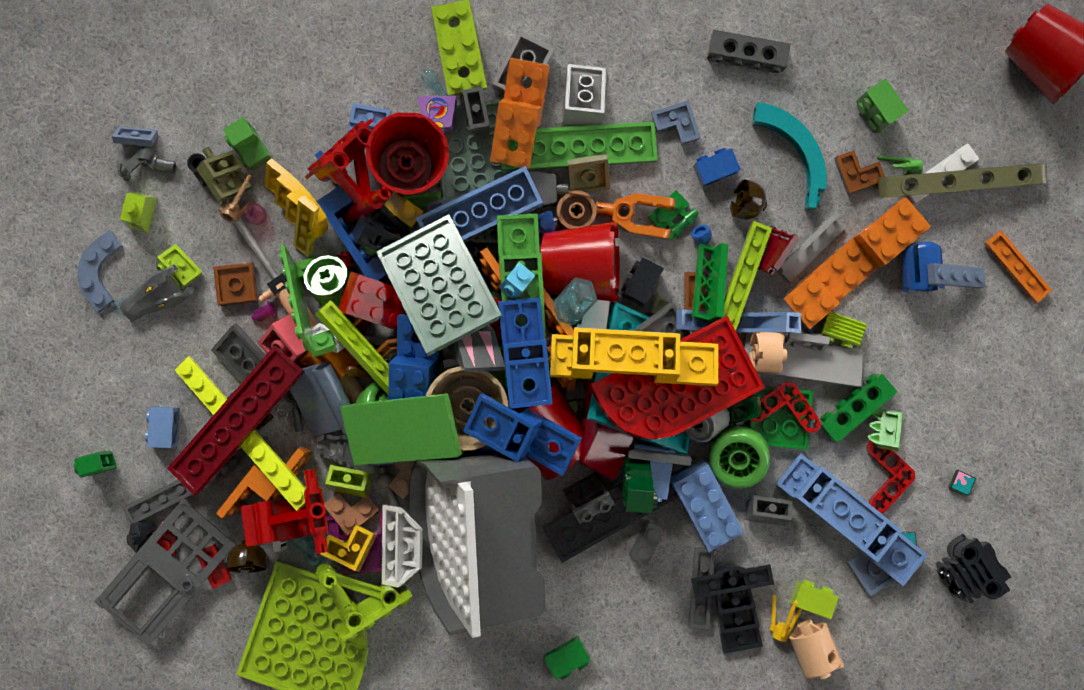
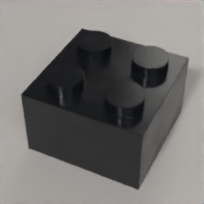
M643 257L640 262L636 260L630 271L633 274L631 279L627 278L621 288V291H623L622 297L643 307L647 303L664 268Z

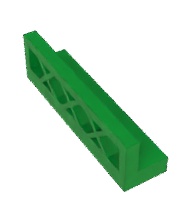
M702 243L698 245L692 318L714 323L723 318L728 244L721 243L716 247ZM704 251L711 253V260L709 262L704 257ZM704 267L709 272V279L707 280L702 274ZM703 285L708 291V297L706 298L700 292ZM703 304L707 310L706 315L699 314V305Z

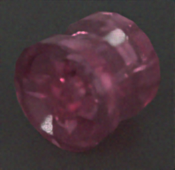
M253 203L245 209V217L249 222L261 225L267 220V211L261 205Z

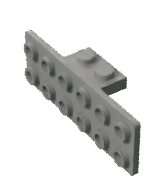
M802 331L801 333H788L786 338H784L783 349L787 350V360L782 362V372H757L859 388L862 383L863 350L829 345V337L819 333L805 334ZM746 333L744 348L750 358V352L753 349V346H750L752 334Z

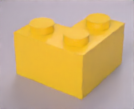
M355 525L347 542L328 535L327 545L329 552L320 554L354 571H360L377 534Z

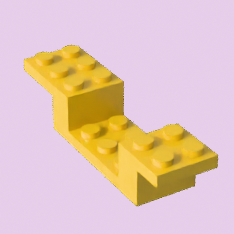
M574 328L573 335L552 334L550 377L592 379L593 372L654 375V383L717 386L718 344L680 342V334Z

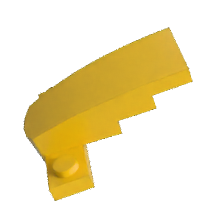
M270 159L266 163L265 187L275 194L274 203L285 210L284 218L295 225L293 246L309 257L314 251L315 240L324 235L328 230L327 216L305 187L281 165Z

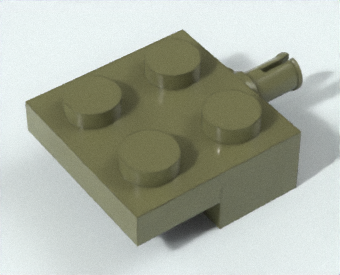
M210 147L204 148L202 152L207 159L203 160L196 169L217 201L220 202L237 195L246 177L241 171L244 165L234 150L215 156ZM248 183L244 192L248 191L252 187L250 183Z

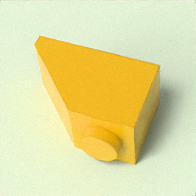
M394 192L384 204L411 230L419 225L416 217L425 214L409 200Z

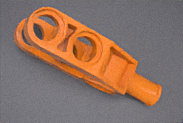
M635 193L616 199L614 204L597 201L596 206L603 209L597 208L596 214L612 216L615 222L632 234L669 239L671 229L633 223L635 206L644 205L674 210L676 199ZM629 207L630 212L628 216L622 217V208Z

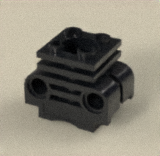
M961 534L947 546V552L951 559L944 557L942 558L944 563L940 561L935 563L939 568L937 573L942 579L945 578L949 584L947 587L949 592L954 597L957 596L961 601L973 603L972 597L979 599L980 595L989 599H998L1010 591L1005 581L1012 577L1007 569L999 563L995 550L989 542H980L977 538L971 540L966 538L964 534Z

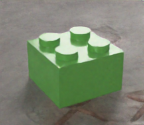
M886 78L856 100L858 110L866 115L869 126L876 130L877 133L909 111Z

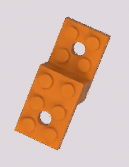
M510 58L504 99L499 101L491 162L530 168L536 128L541 125L550 65ZM524 76L531 78V87L523 86L522 78ZM509 140H516L518 149L511 150L508 146Z
M308 447L298 448L286 463L287 467L296 477L299 474L297 470L301 466H305L311 459L309 455L312 451ZM254 465L216 514L221 518L231 517L233 514L236 515L241 510V506H244L241 503L246 498L249 499L254 492L265 501L275 500L277 497L280 498L282 494L261 469Z

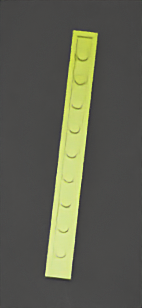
M188 356L175 369L176 373L213 415L227 400L223 392L193 358ZM254 430L241 445V448L296 511L302 510L306 506L304 499L306 487L258 432Z

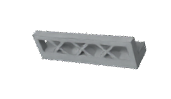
M836 211L826 218L786 258L782 267L777 270L788 282H791L846 228L837 219L840 215Z

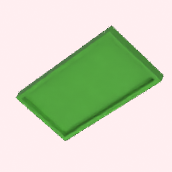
M448 393L348 404L340 407L354 466L452 458L462 455Z

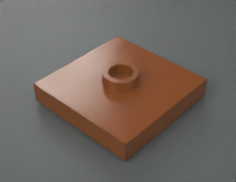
M253 262L213 267L218 306L258 302Z

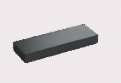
M628 448L629 458L691 466V457L689 455Z

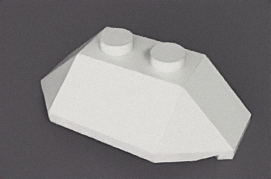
M383 505L382 584L401 587L422 569L423 529L401 507Z

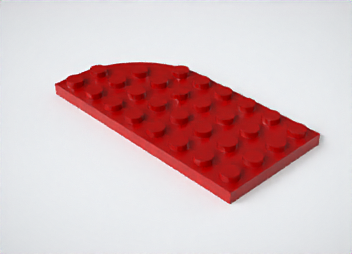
M726 316L680 339V342L718 344L717 386L654 383V375L612 373L588 385L605 416L616 427L632 436L644 439H662L681 433L764 389L765 387L729 317Z

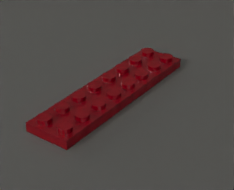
M274 345L167 469L193 495L197 496L305 371L278 346Z

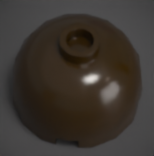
M742 180L734 191L737 194L735 203L731 201L730 211L732 216L739 219L748 220L756 218L767 207L766 194L763 187L752 180Z
M243 540L241 544L234 546L229 551L226 560V570L234 573H241V570L249 571L248 573L265 571L267 568L266 552L260 545L247 547L245 540Z

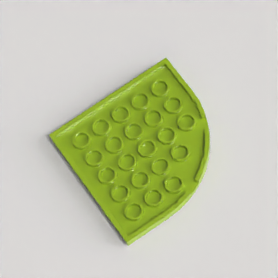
M277 560L236 675L278 690H358L367 661V633L363 628L357 632L358 635L354 639L342 642L337 630L346 624L338 613L339 609L329 592L320 584L316 573ZM357 615L351 616L349 621L354 620Z

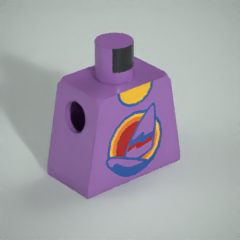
M456 95L418 96L421 114L433 120L443 133L453 131L457 108Z

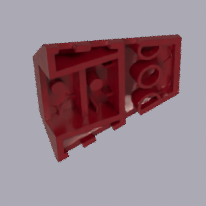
M584 382L586 398L583 399L585 418L582 421V427L585 430L584 437H582L581 464L614 480L628 454V448H631L636 437L587 419L592 391L588 385L592 384V382Z

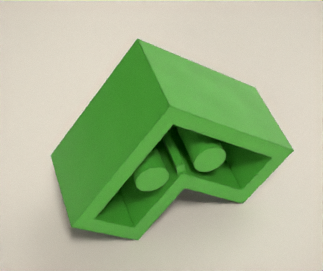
M244 117L223 129L226 134L224 136L225 141L235 151H239L241 154L239 159L245 168L249 167L251 170H255L270 159H273L253 125Z

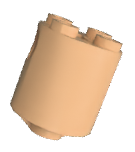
M812 620L803 621L790 634L789 639L806 679H812L817 676L820 679H826L831 676L832 671L844 667L828 625L825 622L813 623Z

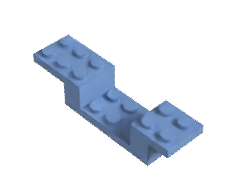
M801 453L798 454L775 483L805 509L812 510L853 543L856 550L901 586L907 583L928 556L902 535V530L824 467L816 466Z

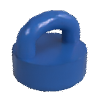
M699 225L691 233V237L697 245L700 243L707 244L712 236V232L707 225Z

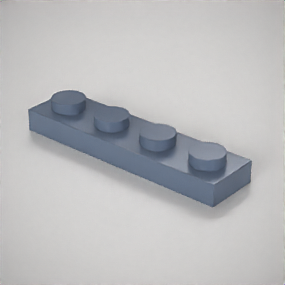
M938 263L927 264L929 285L978 289L985 287L986 276L984 268Z

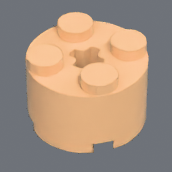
M754 332L752 334L750 346H753V349L750 352V360L757 372H782V362L787 360V350L783 349L784 333Z

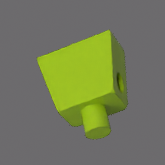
M127 193L120 220L129 229L148 233L157 197L141 193Z

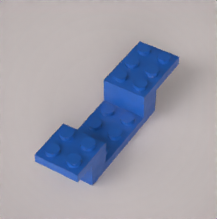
M319 151L314 155L318 160L324 153ZM333 182L336 188L316 202L322 208L327 219L365 277L382 283L387 282L390 279L379 256L371 260L363 249L360 250L359 247L361 245L356 243L353 233H349L348 230L351 228L343 219V214L350 209L354 202L337 183Z

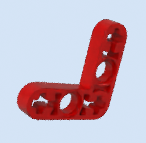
M784 382L761 397L762 405L768 412L765 413L762 410L761 416L749 420L751 422H760L786 404L804 431L814 433L821 426L820 419L797 386L792 382ZM784 387H792V390L790 391L791 394L793 395V397H796L798 395L799 398H796L792 400L791 403H789L788 400H791L792 398L789 394L784 395ZM770 396L775 397L777 400V404L773 408L768 407L766 404V400ZM798 401L804 404V411L801 413H797L794 409V405ZM806 415L810 420H815L813 423L814 428L807 427L808 421L806 418L800 419V416Z
M869 441L866 446L868 454L891 474L869 500V504L875 508V500L880 501L884 498L881 493L890 498L889 501L884 499L881 502L882 508H875L880 513H884L911 485L916 475L915 471L893 450L879 448L885 453L882 456L879 452H873L874 447L872 445L875 443ZM889 456L895 458L896 462L893 467L886 465V459ZM902 471H909V473L907 474L909 478H904L900 481V483H902L903 486H901L898 482L894 481L895 478L897 480H900L903 477ZM890 484H894L897 488L894 495H889L887 492V487Z

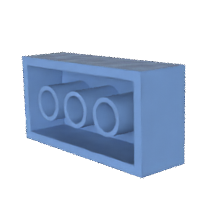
M703 459L671 476L670 483L699 538L709 552L744 533L710 466Z

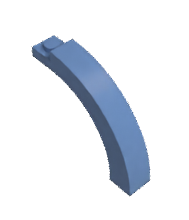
M677 310L676 330L698 331L712 324L692 318V310ZM699 311V314L706 315V311ZM742 313L736 333H801V313Z

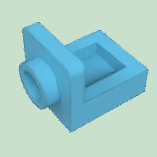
M519 262L499 288L503 290L505 295L516 300L535 275Z

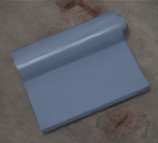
M324 362L302 368L305 373L292 386L290 391L312 434L317 436L342 430L343 434L346 435L340 407L351 403L331 363Z

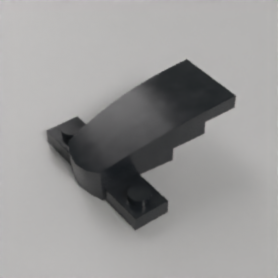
M725 564L714 570V574L690 578L695 599L715 595L718 628L724 654L763 647L755 609L756 605L751 589L774 585L770 564L744 568L737 564Z

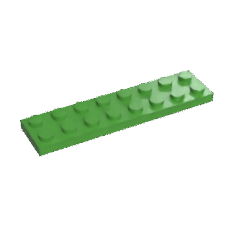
M640 122L536 128L531 165L527 170L568 167L567 160L607 154L608 165L657 162L655 123ZM509 140V148L511 150L518 149L517 141ZM500 163L501 171H516L521 168Z

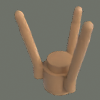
M250 174L247 175L233 202L229 201L226 203L227 199L222 200L218 211L221 212L220 216L228 222L239 221L241 215L253 204L254 199H251L241 210H239L240 206L237 204L251 179Z

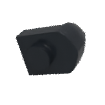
M137 522L130 525L126 540L135 553L145 544L147 535L156 531L157 525L148 522Z

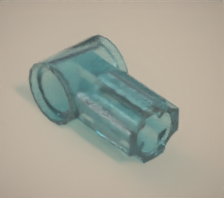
M313 536L290 539L304 554V560L307 564L317 565L327 558L321 554H318V557L315 555L316 550Z

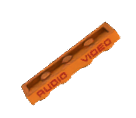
M1002 230L983 243L1034 303H1038L1052 291Z

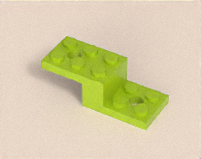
M463 0L432 6L436 38L448 96L462 95V90L481 86L483 90H487L470 1ZM453 18L460 21L459 25L455 28L449 26V21ZM463 68L468 69L470 72L466 78L458 75L459 71Z

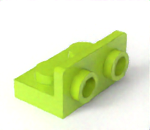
M174 244L157 256L156 268L158 271L168 268L173 264L176 265L178 270L170 276L182 291L202 275L201 269L177 244Z

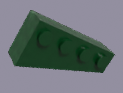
M625 457L622 498L626 511L652 513L653 508L657 507V495L653 487L651 463L649 460Z

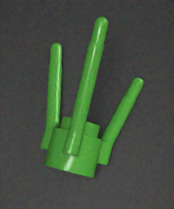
M877 156V159L904 162L903 164L892 165V168H902L904 174H922L923 172L921 159L913 160V158Z

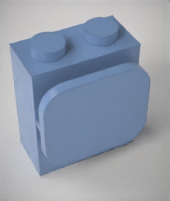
M633 443L632 447L669 453L675 452L672 449ZM650 461L657 502H662V499L667 500L673 463Z

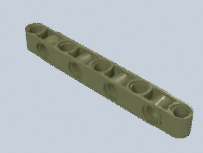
M1047 163L878 178L879 198L1047 183ZM981 175H983V181H982V183H981V181H980ZM944 178L946 179V185H945V186H943V183H942ZM906 181L909 183L907 190L904 187Z

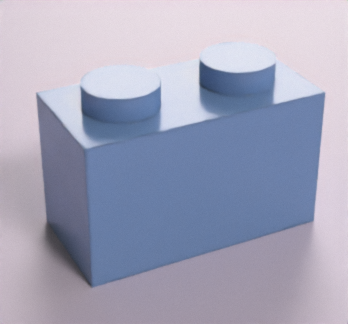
M149 407L146 415V421L149 423L148 431L145 434L147 447H177L179 408Z

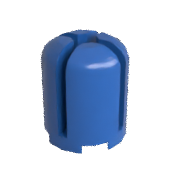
M929 241L919 242V244L911 243L901 252L903 292H909V288L910 290L921 292L938 290V286L941 289H945V286L929 285L927 264H943L940 245Z

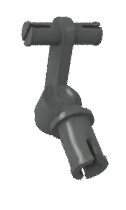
M143 146L125 164H117L118 175L123 180L126 179V181L131 179L130 174L140 164L149 166L153 171L160 170L174 174L176 168V161L160 159L159 156L154 154V149L148 146Z

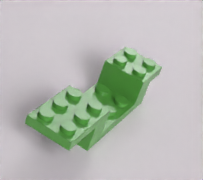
M538 214L497 215L501 284L519 262L535 275L516 300L540 297L544 339L546 340ZM501 290L502 301L514 300L505 295L503 290ZM519 314L515 318L516 324L520 327L525 326L527 317Z

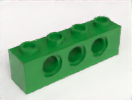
M871 374L865 379L866 384L862 387L854 388L850 392L851 396L848 399L840 400L836 403L835 410L831 413L828 411L820 417V428L832 442L838 443L898 392L883 374ZM869 389H872L875 393L873 399H869L867 396ZM855 401L860 405L857 412L852 409V404ZM839 414H842L845 418L844 423L841 425L837 422Z

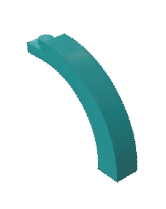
M757 102L754 106L752 126L763 127L778 133L795 148L806 172L807 189L804 210H814L820 203V194L818 192H824L827 187L825 161L816 139L802 122L787 111L767 103Z

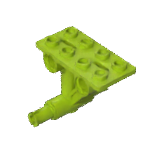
M322 563L316 570V576L320 584L329 592L339 609L338 613L346 624L337 630L342 642L345 640L351 641L358 635L357 632L363 628L365 630L371 628L377 619L389 616L393 612L392 609L398 605L400 607L406 605L410 601L409 598L413 596L406 586L398 591L388 585L381 584L376 586L336 573L334 568L327 563ZM343 587L370 596L356 605L354 601L349 599ZM391 592L388 598H384L387 593ZM357 615L354 620L349 621L351 616Z

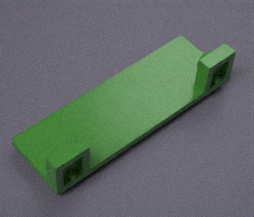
M284 244L280 245L282 253H279V257L284 265L282 272L287 279L285 286L291 295L288 297V301L294 312H291L294 323L297 324V327L294 328L297 338L302 339L304 349L310 351L314 358L337 350L334 335L330 330L316 335L312 333L301 282L304 281L306 267L315 260V257L313 256L295 263Z

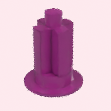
M266 301L265 306L252 312L254 315L251 316V319H256L259 322L271 315L276 317V310L270 301Z

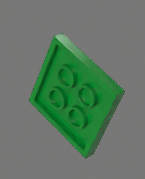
M764 386L765 388L756 392L755 395L761 398L776 387ZM785 388V391L783 392L784 395L789 394L792 398L791 400H788L789 403H791L792 400L799 398L798 395L796 397H793V395L790 392L792 390L791 388ZM799 389L812 408L813 391ZM770 396L767 398L766 404L768 407L773 408L776 406L777 400L775 397ZM800 401L796 402L794 405L795 411L797 413L803 412L804 404ZM761 402V411L764 410L765 413H767L768 411L763 407ZM786 404L760 422H749V427L758 431L764 437L768 446L808 450L810 432L802 429ZM806 415L800 416V419L806 418L808 421L806 426L810 427L811 420Z

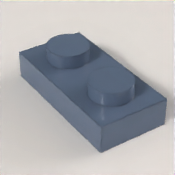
M118 126L112 135L113 143L122 145L153 147L158 138V131L155 129Z

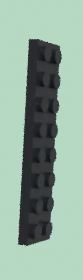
M673 464L671 476L689 466ZM623 482L608 490L615 504L608 512H601L593 516L590 522L579 524L573 511L543 527L562 563L650 514L626 511L622 498ZM671 483L669 484L667 500L662 499V502H657V507L653 508L652 512L678 498Z

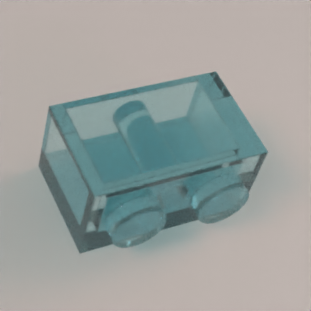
M575 277L553 301L558 322L575 325L597 302L592 281Z

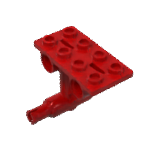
M371 118L367 122L360 121L348 131L344 137L338 140L317 161L307 168L309 173L304 176L306 179H309L312 175H315L323 182L332 180L344 190L354 202L350 209L343 214V218L347 223L359 220L361 215L366 217L373 210L380 208L383 202L391 196L390 190L386 187H381L377 191H371L365 149L371 130L368 128L373 122ZM352 161L354 163L356 183L347 174L348 171L346 170V167Z
M316 469L303 471L306 489L304 490L306 506L302 510L296 511L287 499L263 501L241 506L245 544L247 547L313 536L315 554L329 552L326 533H328L326 509L322 489L318 486Z

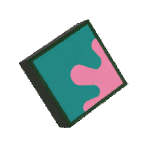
M956 470L948 488L969 496L976 478Z

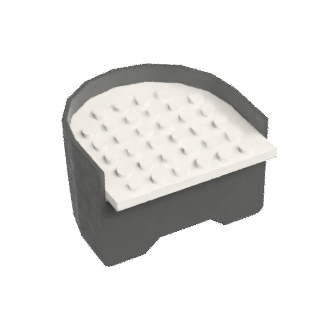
M499 451L472 453L452 458L417 460L411 468L409 515L423 529L422 569L419 570L428 600L449 636L469 632L472 638L481 636L480 629L537 617L545 611V579L537 570L535 512L542 504L541 472L526 456L519 462H516Z

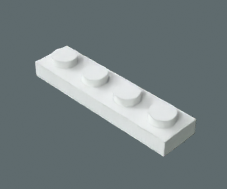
M967 143L926 173L964 170L979 160V158ZM929 194L911 195L908 197L913 204H916Z

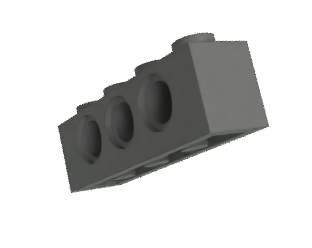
M713 30L707 58H711V61L716 63L727 61L733 66H742L743 64L748 65L754 70L765 68L769 69L771 73H780V71L783 72L787 67L791 44ZM725 46H730V47H732V48H733V52H732V53L726 52L725 49H724V47H725ZM744 50H750L752 56H746ZM763 53L770 54L772 59H765Z

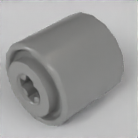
M726 408L685 431L692 440L707 442L728 427L730 421L729 412Z

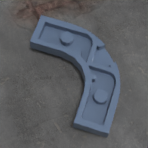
M108 230L86 248L78 265L80 288L96 312H101L115 301L100 279V269L104 261L123 247L111 230Z

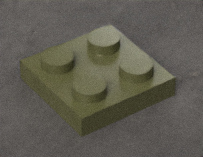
M607 154L567 160L571 191L588 193L610 189Z

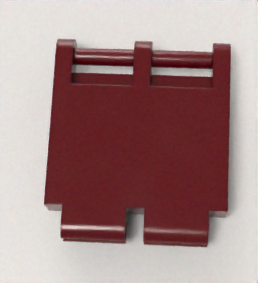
M770 226L772 230L758 270H762L770 275L782 267V264L799 240L798 235H790L785 230L779 231L774 226Z

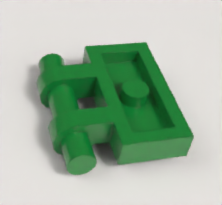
M677 190L668 197L676 199L674 210L657 208L647 217L656 227L665 228L667 226L668 229H671L670 241L675 236L678 237L682 230L688 224L691 225L695 221L694 218L699 215L696 209L691 210L689 213L684 210L689 203ZM680 215L683 219L677 225L673 224L672 221Z

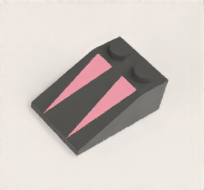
M490 325L447 346L464 372L505 370L495 331Z

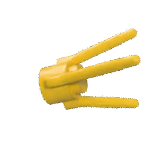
M772 595L771 626L769 630L773 631V638L783 642L788 641V637L792 633V629L802 611L801 608H798L793 617L798 603L796 600L793 602L786 622L778 621V624H776V595Z

